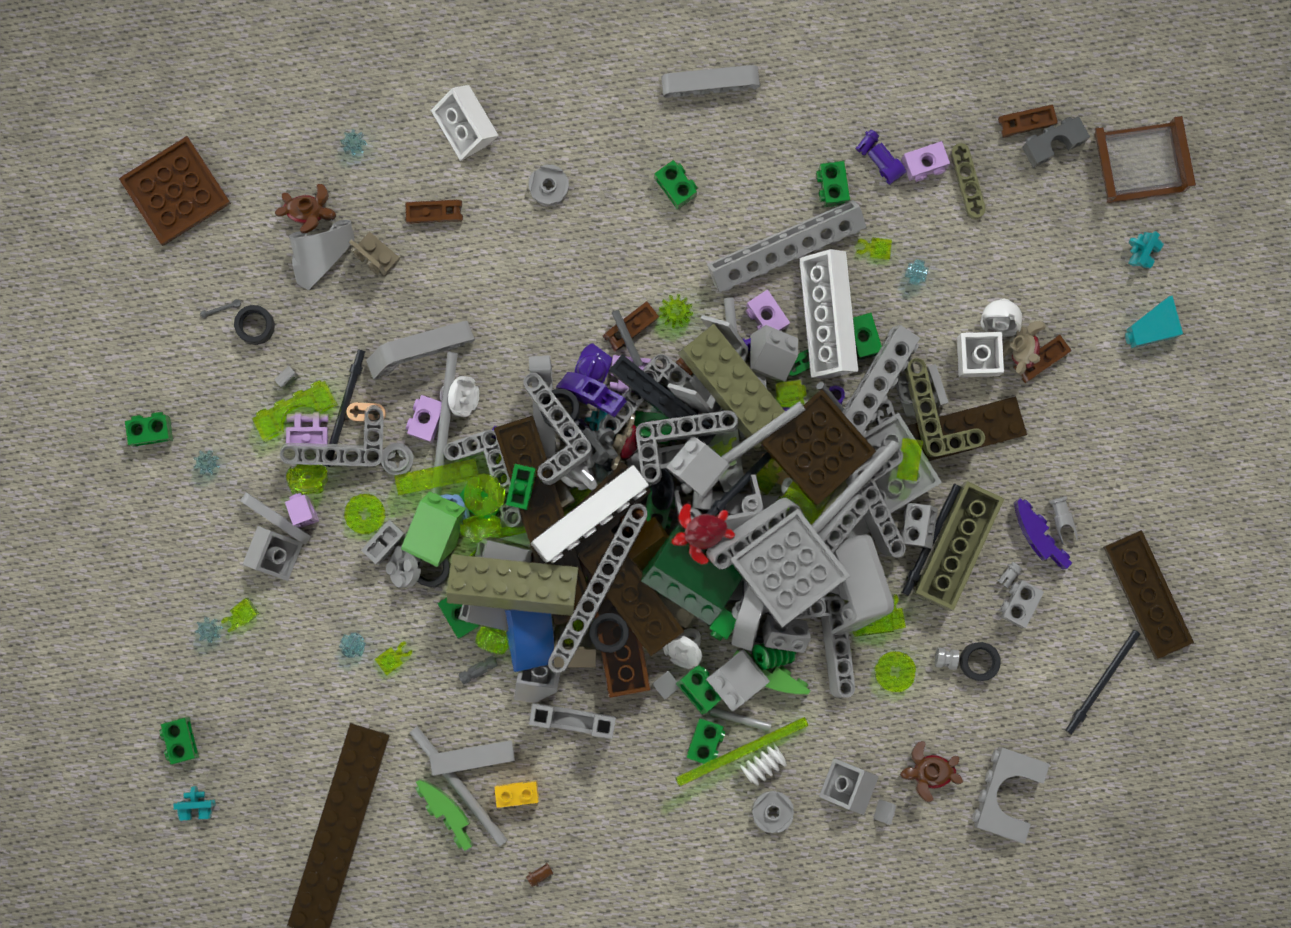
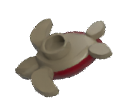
M1034 321L1027 328L1021 327L1020 332L1019 330L1017 331L1013 341L1003 343V359L1012 352V360L1017 364L1016 372L1019 375L1026 368H1030L1040 361V343L1035 335L1046 328V324L1042 321Z
M631 414L628 420L627 428L623 426L619 434L616 433L611 446L618 454L611 463V469L613 470L622 462L626 464L627 459L631 458L638 448L637 428L634 425L635 415Z

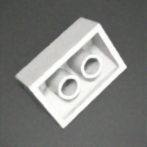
M469 85L452 88L431 110L460 161L485 148L499 136Z

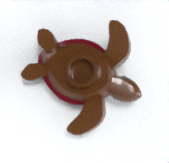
M317 184L316 198L303 195L292 199L288 193H282V200L285 204L275 211V215L278 217L287 215L291 220L304 224L300 228L301 233H309L314 230L321 219L332 221L336 218V213L332 209L323 208L329 197L328 191L323 184Z
M920 741L914 746L911 753L912 760L916 765L915 768L908 767L903 769L900 776L905 780L915 779L918 782L916 785L918 795L924 801L932 802L934 798L929 788H941L950 781L958 785L963 782L962 777L956 774L955 769L960 758L953 756L947 761L945 758L937 755L924 757L926 743Z

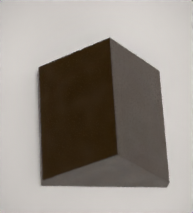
M655 517L643 525L628 553L631 561L642 571L669 537ZM633 532L632 534H630V535H629L628 537H626V538H631V537L633 536L634 532Z

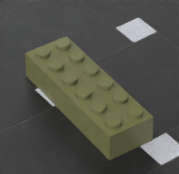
M715 324L711 325L678 352V355L722 409L736 414L738 428L746 438H749L785 412ZM758 443L754 446V448L757 449L762 445Z
M968 481L962 484L912 594L948 611H954L1005 498Z
M452 554L447 586V603L572 616L578 567Z

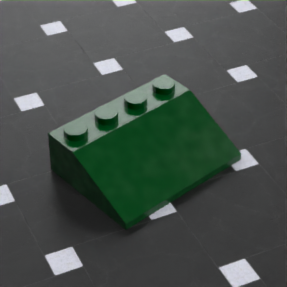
M678 524L643 569L641 581L711 625L727 604L743 576L733 564L725 569H719L710 561L706 564L696 562L690 556L689 550L691 545L689 543L682 546L674 545L671 542L673 537L686 530ZM708 548L701 549L703 554L706 556Z

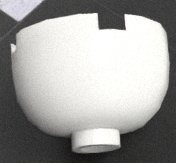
M1000 299L993 301L984 309L981 317V327L984 331L988 332V329L1002 332V337L1016 335V331L1019 330L1020 332L1021 310L1010 300Z

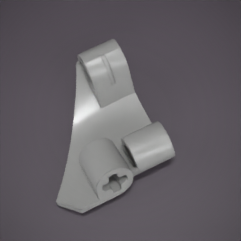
M339 220L332 225L329 231L308 236L307 233H301L300 231L289 235L293 251L292 265L297 284L309 290L350 246L349 241L351 239L355 240L350 220Z

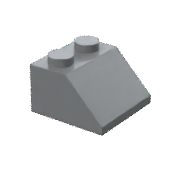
M765 325L751 335L750 369L781 383L785 382L798 357V338Z
M692 435L666 468L679 481L702 497H705L730 464L705 443Z
M258 526L243 565L288 581L303 543Z
M744 649L706 679L732 712L770 682Z
M834 758L819 797L864 815L879 776Z

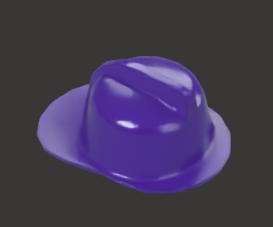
M589 344L581 352L574 373L588 376L603 383L610 369L612 357L595 344Z

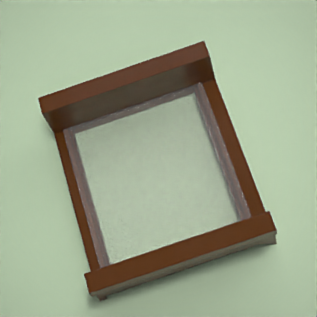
M1183 116L1174 117L1170 123L1104 132V127L1095 128L1107 203L1184 193L1190 187L1196 186Z

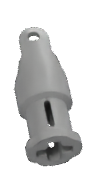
M564 457L560 460V463L563 466H567L569 464L567 459L569 461L571 459ZM584 463L568 473L574 480L585 484L591 490L597 487V482L591 476L588 467Z
M1067 496L1049 500L1054 509V521L1062 544L1064 543L1060 531L1061 527L1065 524L1072 526L1078 541L1074 519L1066 503Z

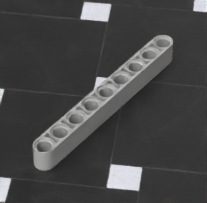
M634 504L628 510L549 658V667L553 672L565 671L573 659L647 519V510L643 505ZM635 509H641L644 512V516L639 520L632 517V512ZM630 527L634 530L631 538L623 537L622 531L624 528ZM615 546H622L624 548L622 556L616 557L613 555L612 550ZM606 564H611L614 566V572L608 576L603 574V567ZM599 582L602 583L604 591L601 594H595L593 592V585ZM587 601H591L594 604V610L590 613H586L583 610V604ZM576 620L584 622V629L580 632L573 629V623ZM567 638H571L574 641V647L571 650H566L563 647V642ZM557 657H561L564 660V666L561 669H556L553 666V661Z

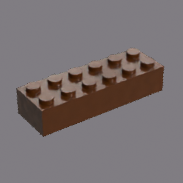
M588 574L589 583L593 578L591 574ZM598 583L593 585V592L595 594L603 592ZM605 596L595 615V619L605 613H614L622 617L607 596ZM604 621L597 629L599 641L605 645H613L620 640L621 628L614 621ZM629 626L628 640L620 650L612 653L601 651L609 698L650 691L643 646Z

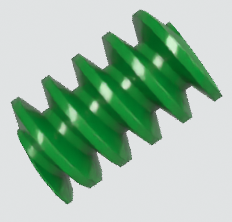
M764 643L755 645L752 649L753 658L762 670L793 663L797 654L794 651L765 647Z

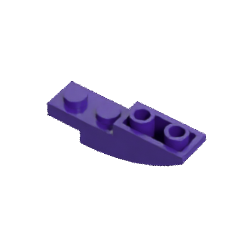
M567 372L556 386V389L571 391L581 403L585 405L590 404L613 417L618 414L627 402L623 396L609 390L605 384L579 373Z
M1017 499L1014 502L1016 517L1022 533L1031 548L1042 561L1050 557L1062 570L1067 569L1072 564L1069 560L1070 556L1063 549L1059 550L1054 545L1056 542L1050 535L1044 534L1049 529L1046 525V519L1040 514L1036 515L1032 510V505L1027 500Z

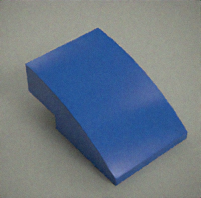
M505 610L509 630L506 633L514 672L549 665V658L554 651L551 614Z

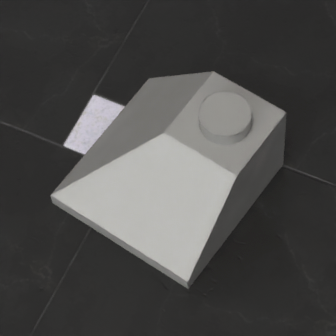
M549 665L518 671L514 700L536 703L556 693L561 672H553Z

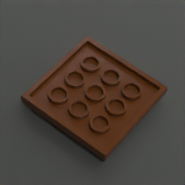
M188 136L119 178L162 246L231 204Z

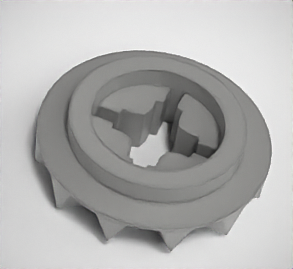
M402 443L390 444L382 452V467L391 475L400 476L405 474L413 466V453L408 446ZM396 451L400 457L406 458L400 461L399 468L396 462L389 461L395 458Z

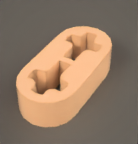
M356 402L348 406L347 415L352 421L364 422V414H358L355 418L351 410H355V407H358L360 411H365L370 405H377L382 409L384 419L386 417V410L377 403ZM368 414L369 419H371V420H377V419H378V418L375 419V416H374V415Z

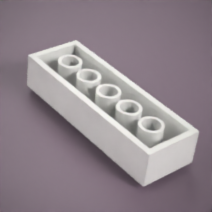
M829 249L799 258L811 378L826 379L858 372L846 251Z
M631 466L533 540L531 545L545 563L549 560L551 563H554L563 556L561 551L565 548L569 551L580 543L578 538L582 535L586 538L597 530L595 525L598 523L604 525L613 518L611 513L615 510L619 513L630 505L628 500L633 498L635 501L647 491L644 488L648 486V483L635 466Z

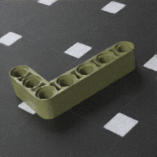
M920 358L910 360L905 368V375L925 454L929 457H938L981 446L985 441V435L980 429H971L943 436L926 364ZM912 363L919 365V373L912 372ZM917 383L924 385V393L916 391L915 386ZM921 403L928 404V413H923L921 411ZM926 423L933 424V433H928L926 431ZM972 433L978 436L977 444H973L970 441ZM951 438H955L959 442L956 449L950 446ZM932 442L939 446L937 453H933L930 450Z

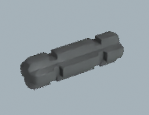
M490 656L485 659V662L481 661L468 668L469 671L466 672L465 670L459 673L458 676L461 682L466 684L471 681V678L475 679L488 672L489 668L497 667L496 659Z

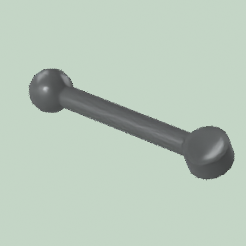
M235 299L231 304L209 311L202 310L200 316L206 318L210 314L231 307L238 308L241 306V301Z

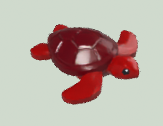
M686 504L682 507L679 514V522L686 530L676 534L671 542L677 546L689 543L691 545L689 550L690 556L696 562L706 564L709 560L701 549L715 546L723 537L728 539L735 537V533L732 529H727L728 525L725 522L728 518V511H721L717 517L702 514L691 519V504Z

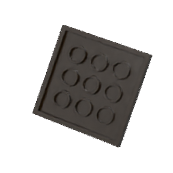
M822 389L803 405L806 409L804 412L760 443L814 506L821 503L876 452Z

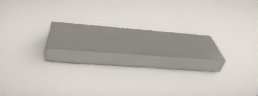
M512 740L429 755L432 776L515 761Z

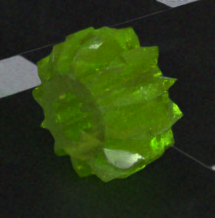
M677 294L676 300L673 299L672 295H669L670 302L663 299L662 304L664 306L659 307V311L663 312L660 315V319H666L664 322L666 326L672 322V329H675L676 323L679 324L680 328H683L682 321L689 324L690 319L688 317L693 316V312L689 311L692 308V304H686L688 301L686 297L680 301V294ZM674 307H676L677 310H681L679 311V315L677 316L675 313H671L673 312Z
M482 625L476 634L475 643L479 648H483L484 651L505 654L509 648L507 633L504 630Z

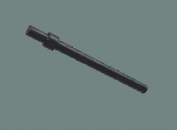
M358 349L354 363L350 366V377L329 444H338L347 415V408L350 405L358 375H361L363 369L361 365L366 351ZM328 450L325 456L328 459H333L335 451Z
M766 452L720 500H716L711 505V509L706 514L716 516L725 510L726 505L751 480V475H756L772 459L771 455Z
M953 484L936 520L933 545L961 489V486ZM922 549L913 570H910L907 575L908 580L901 592L902 594L909 596L915 582L918 583L921 577L920 572L931 549Z
M1132 631L1080 709H1076L1072 715L1073 719L1065 729L1067 733L1072 735L1080 722H1084L1087 712L1140 636L1138 631Z

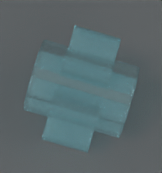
M354 129L350 133L344 132L345 139L340 140L341 144L346 145L343 148L344 151L348 152L350 150L353 156H355L357 151L363 153L362 145H367L365 140H361L364 136L363 133L357 134ZM352 139L353 141H357L355 145L353 143H350Z
M916 259L914 263H908L905 277L910 278L908 283L918 286L920 281L925 282L929 270L928 267H924L925 261Z
M200 450L198 458L193 457L197 463L194 468H201L200 474L202 475L206 471L213 475V469L220 467L216 464V460L219 457H212L213 451L211 450L207 454ZM203 460L210 461V464L204 465Z
M204 617L203 623L197 622L199 628L194 632L201 635L200 641L205 640L207 637V641L212 643V637L220 638V635L217 633L222 627L216 625L217 619H213L210 622L208 617ZM205 626H211V634L206 633L207 630L205 629Z
M351 633L349 636L344 634L339 648H341L342 654L348 658H354L356 654L361 657L366 643H364V638L358 633Z

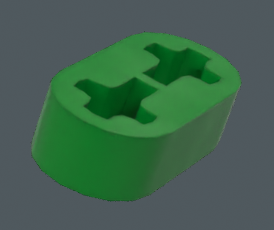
M809 349L798 354L794 364L799 362L800 365L795 368L796 372L791 370L788 376H797L810 369V361L802 362V360L806 359Z

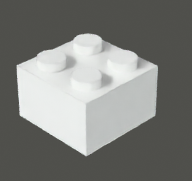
M1002 332L961 333L957 337L959 377L1000 376L1004 373Z

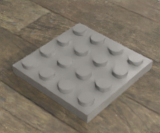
M899 413L866 432L864 438L875 450L888 446L893 440L900 446L899 449L903 454L902 462L898 466L875 480L890 514L942 483Z
M799 509L795 510L730 559L781 628L850 577Z

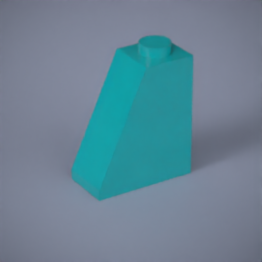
M1173 295L1165 298L1126 329L1125 339L1127 344H1130L1131 349L1178 338L1183 335Z

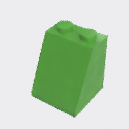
M429 491L419 502L401 550L438 567L457 545L466 508Z

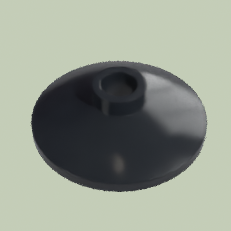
M661 469V480L657 484L650 485L651 499L658 510H667L672 504L675 487L671 474L666 469ZM657 471L654 473L652 479L656 477Z

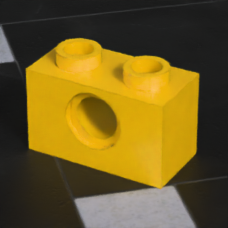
M537 780L501 784L494 787L497 808L539 803Z

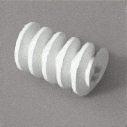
M773 743L775 749L769 746L766 747L768 754L763 751L760 752L761 759L753 756L754 764L747 760V768L740 765V768L751 783L753 782L758 786V778H761L763 781L766 780L765 773L773 776L772 768L780 771L779 763L784 767L787 766L784 756L775 743Z

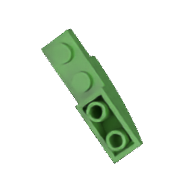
M736 650V652L734 653V655H733L732 657H734V656H735L736 654H738L740 651H739V650ZM783 666L780 669L775 667L771 673L768 671L770 668L766 670L760 669L770 681L765 687L792 694H809L811 691L807 688L809 684L800 678L797 681L790 676L791 672Z
M423 779L416 782L418 786L415 789L421 798L424 797L428 804L425 806L431 816L434 815L436 819L444 814L445 819L443 821L447 829H452L456 835L453 839L458 848L462 847L464 851L471 848L473 843L463 828L470 821L461 808L440 788Z

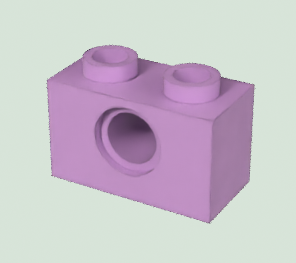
M942 141L905 153L902 157L909 181L914 179L916 182L922 181L927 178V175L932 173L934 175L946 172L950 164ZM921 160H928L931 166H924Z
M768 289L747 302L746 307L748 309H746V313L751 320H756L759 325L757 326L758 330L765 325L780 331L789 326V320ZM767 311L771 314L772 318L764 320L761 317V313Z
M421 395L420 399H416L413 406L414 416L409 418L406 425L407 434L433 443L439 427L442 402ZM423 414L430 415L428 423H420V417Z
M298 493L290 496V500L285 502L293 526L302 528L319 522L310 497Z

